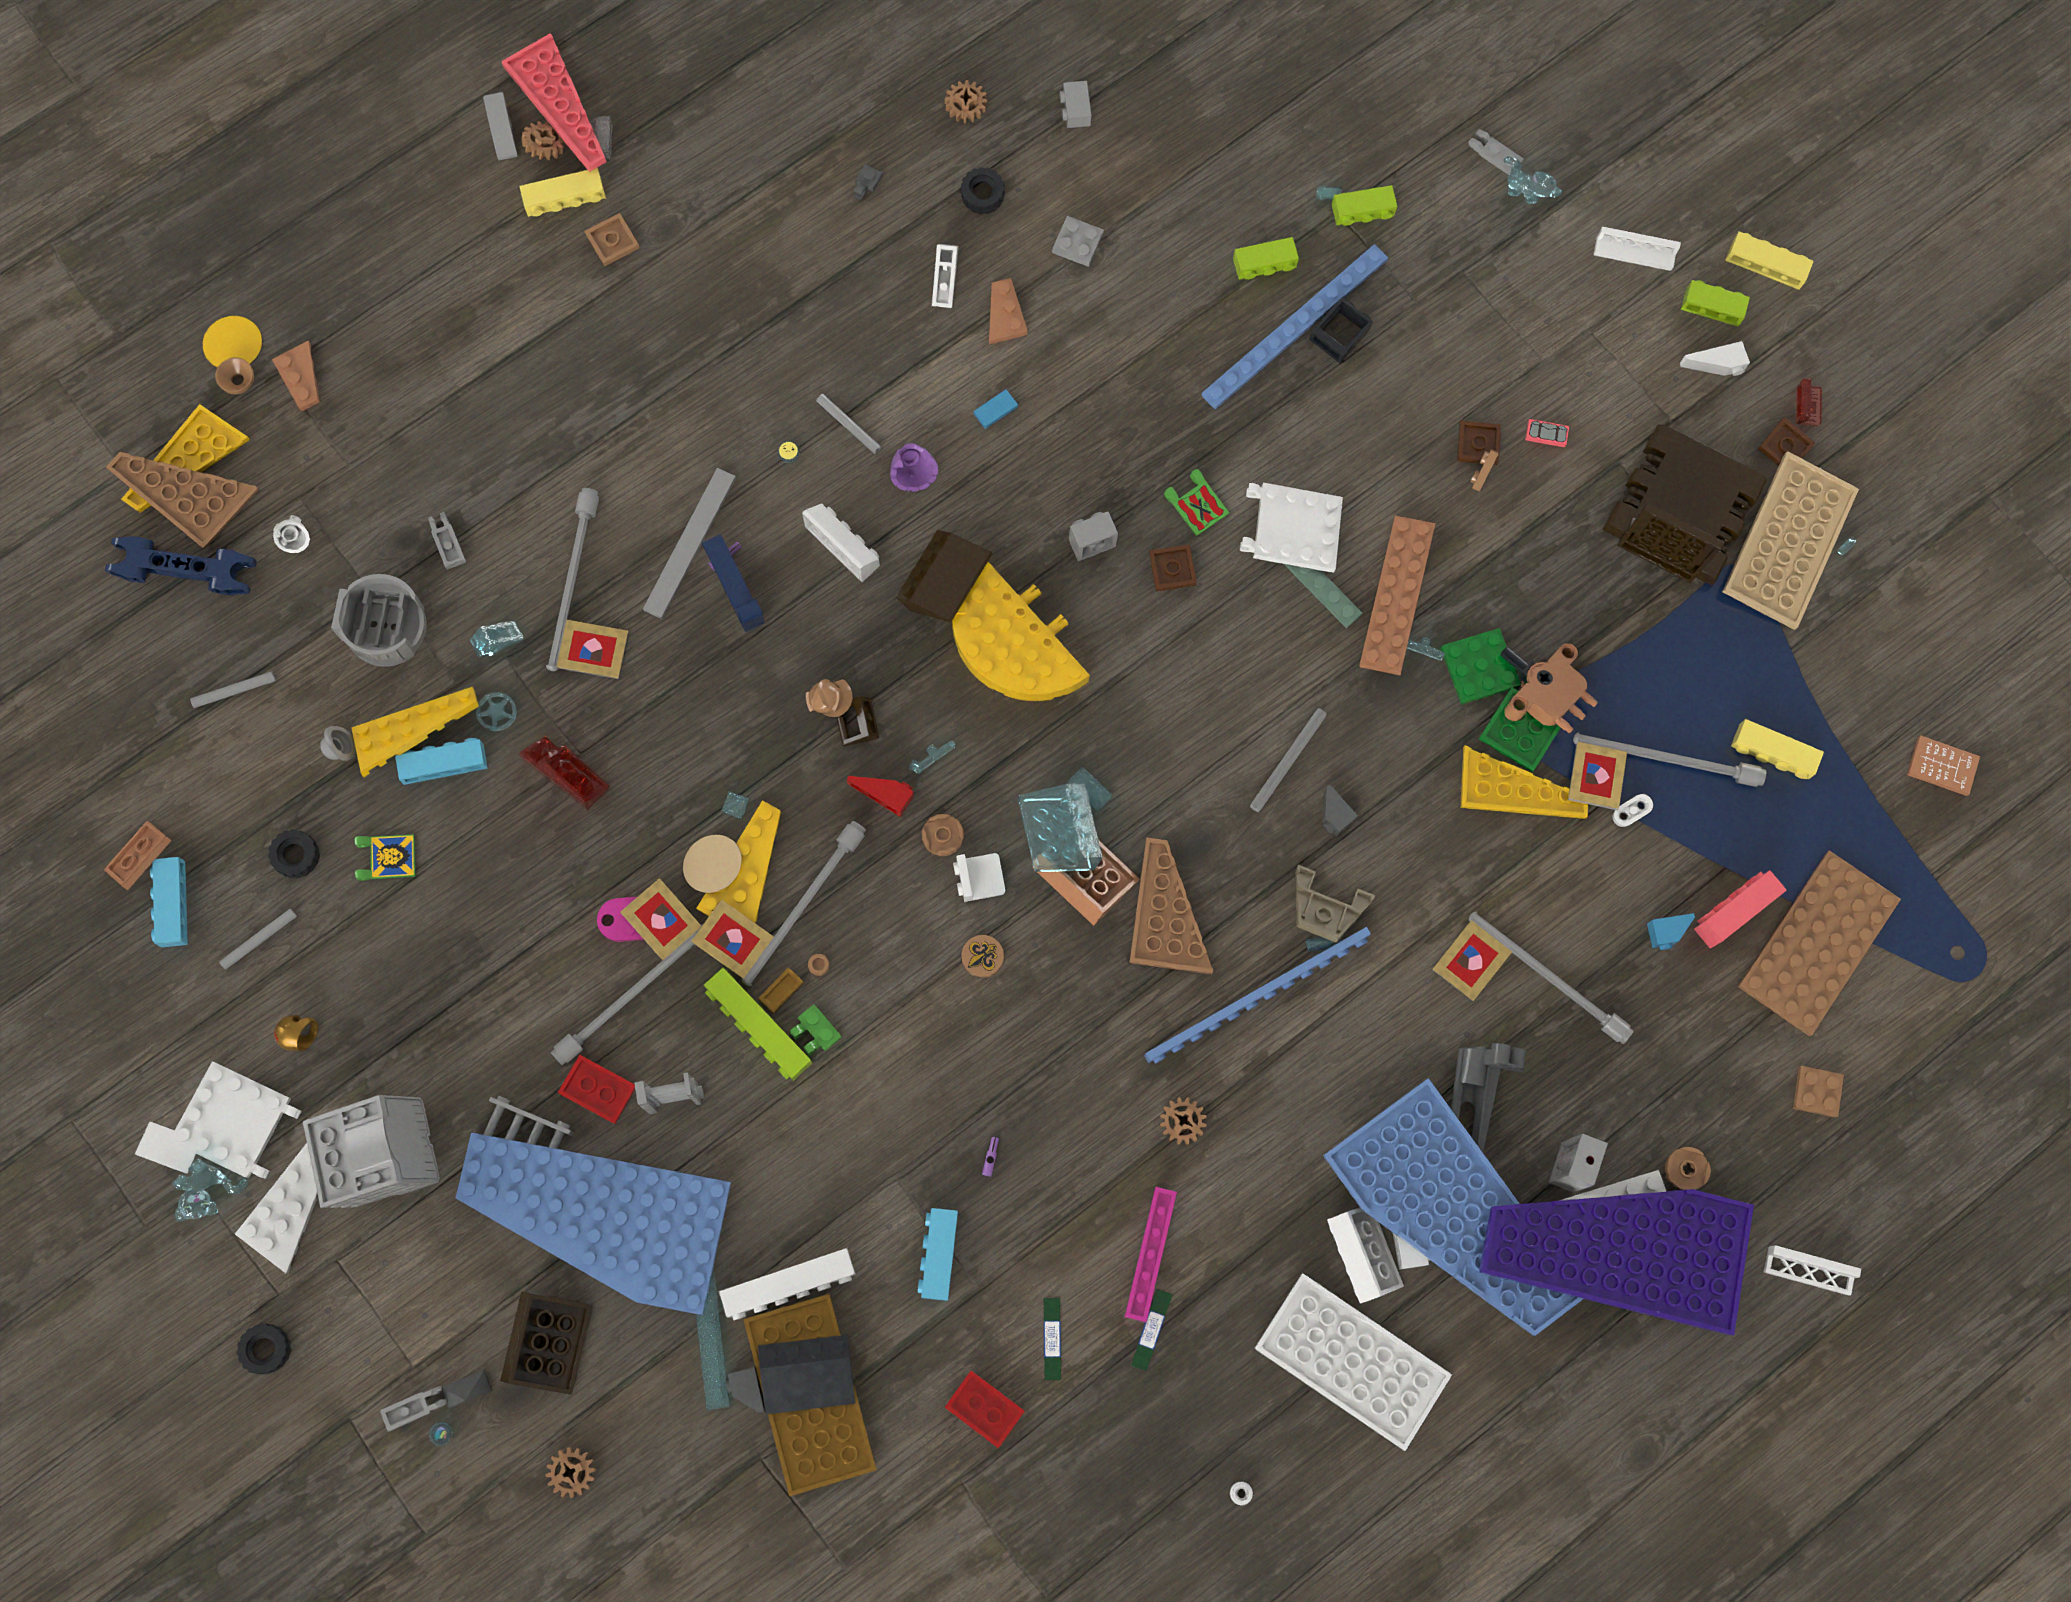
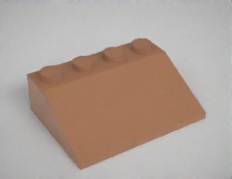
M1080 822L1044 851L1032 867L1093 926L1140 880Z

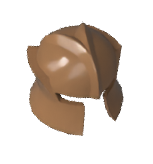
M828 679L821 680L806 693L809 711H817L828 717L843 715L849 709L853 699L851 688L843 679L834 683Z

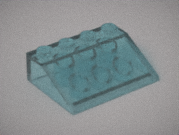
M1064 784L1018 796L1035 872L1095 870L1103 857L1085 784Z

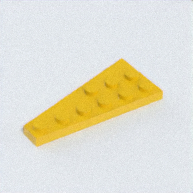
M199 404L153 461L201 473L250 439ZM131 488L121 498L139 513L151 506Z
M470 687L351 727L360 772L363 778L369 775V770L377 765L380 767L387 763L386 760L395 754L401 755L427 739L429 733L436 729L437 731L445 728L444 724L450 720H458L479 707L474 688Z
M1466 745L1463 747L1460 808L1582 819L1588 817V804L1568 800L1569 788H1563L1551 783L1550 780L1534 776L1533 773L1514 765L1493 759L1485 753L1481 754Z
M762 800L736 843L741 853V867L737 877L726 888L717 892L705 893L696 908L698 911L710 916L719 902L723 900L756 924L781 816L779 809Z

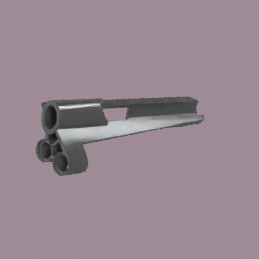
M1492 1043L1490 1047L1459 1048L1451 1110L1459 1120L1462 1103L1470 1102L1475 1107L1472 1139L1482 1153L1500 1070L1523 1072L1526 1057L1525 1049L1500 1043Z

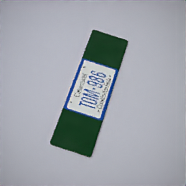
M1159 1289L1156 1290L1131 1366L1147 1371L1172 1294Z
M1044 1298L1045 1380H1061L1060 1298Z

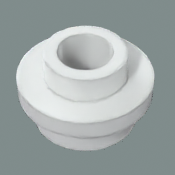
M1237 1482L1231 1487L1230 1497L1234 1503L1245 1505L1251 1501L1253 1492L1247 1483ZM1239 1489L1245 1491V1496L1242 1498L1237 1496Z

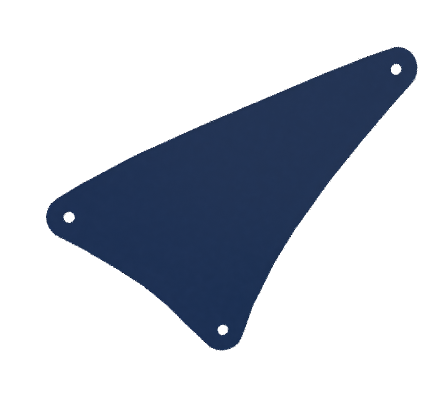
M1734 564L1722 569L1713 586L1705 583L1665 619L1634 641L1578 670L1586 679V692L1594 697L1598 703L1593 707L1581 697L1574 705L1585 714V718L1580 720L1568 711L1562 718L1573 727V731L1568 733L1560 728L1540 760L1541 762L1571 780L1576 750L1573 737L1579 732L1581 735L1733 767L1739 766L1741 762L1761 766L1762 769L1766 770L1765 782L1763 786L1758 785L1754 787L1736 783V778L1730 775L1627 754L1619 806L1637 795L1645 794L1649 796L1653 802V808L1650 813L1638 821L1748 880L1759 872L1765 874L1770 870L1787 890L1780 896L1792 903L1826 852L1830 850L1901 899L1872 944L1955 982L1972 980L1983 971L1987 961V950L1984 941L1948 897L1881 807L1832 732L1805 683L1780 623L1722 592ZM1747 719L1823 751L1824 753L1816 774L1810 779H1801L1795 776L1793 772L1779 770L1774 764L1760 762L1755 756L1737 752L1736 748L1731 747L1739 724ZM1639 802L1637 804L1639 809L1644 808L1642 803ZM1958 945L1964 949L1965 956L1963 959L1956 960L1951 956L1950 950L1953 946Z

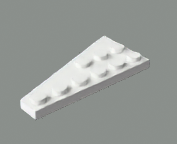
M307 1143L235 1233V1235L286 1274H289L290 1265L299 1248V1241L303 1232H305L318 1194Z

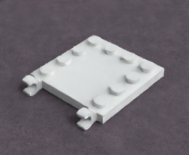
M1249 483L1246 497L1260 499L1256 539L1254 541L1252 538L1243 537L1240 551L1253 552V558L1334 573L1336 569L1343 497L1263 483L1261 487L1258 484Z
M212 1061L169 1141L246 1178H249L251 1173L266 1179L270 1171L257 1165L259 1158L283 1113L298 1119L302 1111L288 1105L291 1098Z

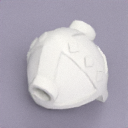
M291 515L288 520L278 523L273 529L275 544L285 552L299 553L309 545L308 531L301 524V519L297 516Z

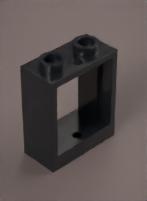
M1341 298L1312 330L1309 340L1341 364L1370 331L1373 321L1366 313H1361L1357 310L1352 302ZM1339 313L1361 329L1346 347L1324 332L1326 327Z

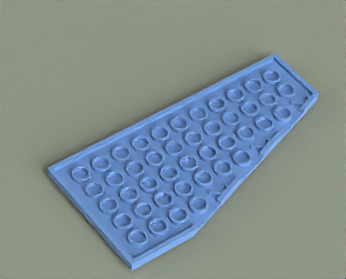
M1429 1078L1323 1155L1364 1212L1531 1335L1536 1336L1583 1300V1298L1479 1273L1491 1207L1519 1204V1202Z
M471 1133L456 1199L637 1303L703 1315L731 1182Z

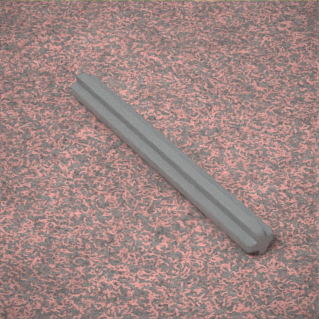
M1320 708L1315 711L1251 803L1250 807L1254 811L1260 812L1326 717L1327 713Z

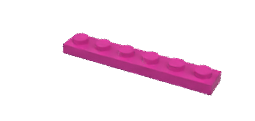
M1155 1187L1125 1312L1126 1318L1147 1322L1177 1194L1175 1191Z

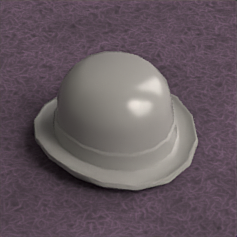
M330 726L325 729L324 738L320 743L324 756L332 760L340 759L342 761H348L353 758L356 748L352 734L338 726Z

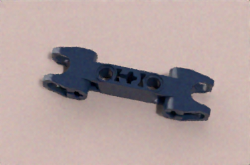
M134 536L112 538L111 544L120 550H125L126 557L121 563L106 565L105 571L108 574L137 583H145L147 573L209 581L208 590L217 594H250L251 588L243 582L236 581L235 576L242 568L256 567L257 561L253 557L233 550L217 549L215 559L155 551L153 550L154 542L146 538ZM164 560L162 565L157 566L159 561ZM201 566H205L203 571L198 572Z

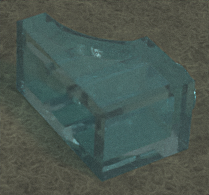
M515 621L480 627L470 639V642L478 657L481 658L495 655L503 648L520 642L523 636Z

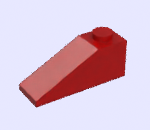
M848 776L847 778L848 785L899 817L902 816L914 798L913 788L903 781L899 783L896 780Z

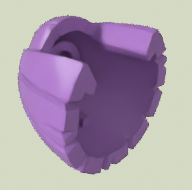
M907 443L901 449H898L891 463V480L897 488L904 491L923 490L930 486V483H933L937 477L936 475H938V465L933 456L926 449L914 443Z

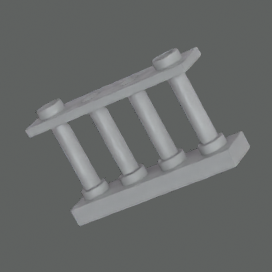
M683 1073L684 1082L653 1088L644 1081L635 1082L638 1105L649 1114L658 1113V1107H661V1104L691 1099L696 1105H701V1099L704 1098L702 1085L698 1086L695 1078L689 1073Z
M498 1096L497 1099L492 1097L489 1099L490 1102L496 1104V1107L483 1135H493L500 1117L506 1108L516 1113L505 1137L507 1140L514 1141L524 1117L536 1121L527 1141L528 1144L536 1145L544 1125L556 1129L549 1148L558 1149L564 1133L573 1136L574 1132L569 1130L570 1125L561 1121L554 1124L509 1105L510 1100Z

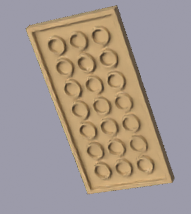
M1786 452L1722 592L1794 630L1797 629L1859 489L1800 457Z

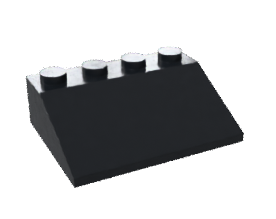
M849 1335L758 1345L766 1414L855 1404Z

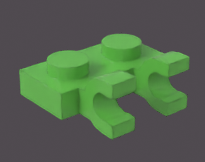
M815 1004L797 1018L800 1024L790 1030V1035L795 1041L806 1031L814 1038L813 1041L803 1047L809 1057L820 1047L827 1051L842 1038Z

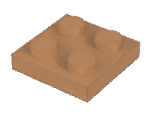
M620 213L584 231L604 266L640 248Z
M1493 449L1489 453L1485 451L1480 461V464L1483 466L1480 471H1475L1471 482L1474 483L1473 489L1480 492L1498 456L1497 451Z
M1800 1066L1798 1068L1793 1109L1834 1118L1838 1117L1844 1075Z

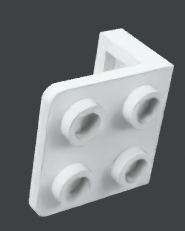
M993 853L972 858H965V854L956 856L957 862L953 863L955 875L960 877L961 883H957L959 896L963 895L964 902L999 896L1005 893L998 854Z

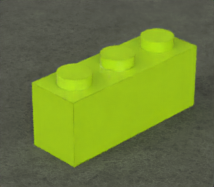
M1391 185L1336 194L1333 197L1332 208L1336 225L1348 226L1355 222L1362 221L1367 223L1373 219H1389L1395 215L1397 203Z
M1293 237L1235 249L1233 260L1238 278L1249 280L1258 275L1264 274L1267 276L1277 271H1291L1297 267L1299 257Z
M1692 280L1686 289L1681 310L1739 327L1745 318L1750 297L1740 292L1725 290L1720 286L1708 285L1703 281Z

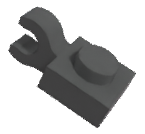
M865 164L856 178V184L858 185L854 190L856 193L854 197L862 201L867 190L874 192L883 177V173Z

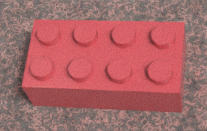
M1770 870L1765 874L1759 872L1745 882L1743 886L1731 893L1728 898L1716 905L1713 910L1697 920L1699 925L1694 930L1711 949L1724 941L1787 890Z

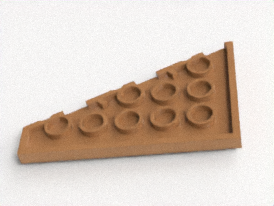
M119 452L106 466L109 471L203 549H206L259 491L255 485L252 486L235 480H228L223 477L204 474L139 456H132L123 452Z
M1146 837L1129 963L1212 975L1213 968L1211 967L1197 922L1194 919L1182 880L1178 874L1168 841Z

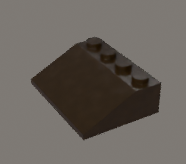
M937 530L896 598L911 612L952 622L993 553L953 533Z
M521 1291L500 1381L572 1395L592 1305Z

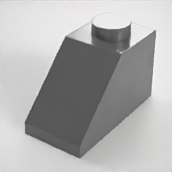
M1329 785L1324 791L1322 821L1324 822L1325 829L1330 834L1334 833L1335 836H1338L1356 820L1358 815L1334 788Z
M756 1367L728 1374L729 1379L725 1380L728 1393L732 1392L733 1397L759 1413L765 1412Z

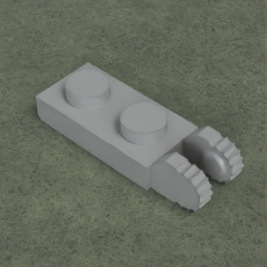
M1478 129L1475 135L1480 141L1471 138L1468 142L1469 146L1478 152L1481 157L1509 176H1512L1524 158L1493 137H1490L1488 133ZM1511 157H1512V159H1513V158H1515V160L1517 159V161H1516L1515 164H1514V162L1511 164V161H1510V158H1511Z
M445 512L440 513V518L444 523L443 527L437 528L433 517H429L428 521L445 568L448 570L466 563L453 527L449 523Z
M438 1386L429 1391L420 1392L380 1410L387 1431L390 1432L448 1404L446 1399H441L429 1406L426 1399L427 1397L439 1394L442 1391V1387Z

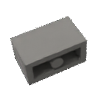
M1087 81L1063 83V91H1060V102L1064 103L1065 106L1062 109V119L1066 121L1067 128L1091 126V109Z

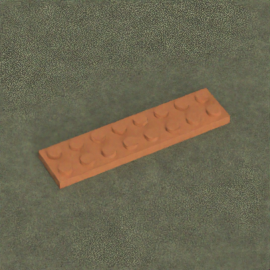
M1395 516L1360 661L1361 668L1401 675L1435 523Z

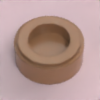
M815 954L809 959L808 968L813 975L823 976L829 971L830 963L825 955Z

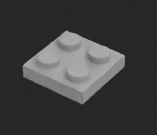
M1067 216L1053 246L1052 253L1089 267L1104 230Z

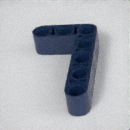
M721 534L701 542L744 631L748 632L765 624L759 604L755 598H752Z

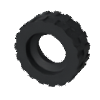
M979 167L978 169H972L962 179L961 198L963 204L974 213L989 214L992 211H996L1004 200V181H1002V177L995 170ZM980 182L988 183L993 190L991 196L987 199L977 198L973 194V188L976 184Z
M296 829L279 833L271 841V846L268 849L270 864L281 875L292 879L307 876L309 872L314 870V867L318 864V858H320L319 847L316 845L315 840L301 830L297 831ZM291 844H299L304 849V857L297 864H289L284 859V850Z
M271 1324L255 1325L253 1328L247 1329V1332L242 1334L237 1344L238 1350L236 1351L239 1363L243 1365L244 1369L249 1370L248 1372L264 1375L275 1373L285 1365L284 1363L288 1361L289 1353H291V1342L287 1337V1333L283 1332V1329ZM261 1338L270 1339L275 1346L273 1356L265 1361L258 1360L253 1353L254 1344Z

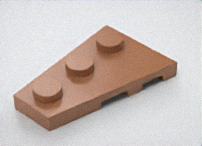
M1011 278L993 282L991 289L989 345L1028 335Z
M309 341L272 359L301 412L320 402Z

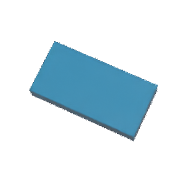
M1004 390L973 411V414L981 425L987 429L1018 408V404L1009 392Z

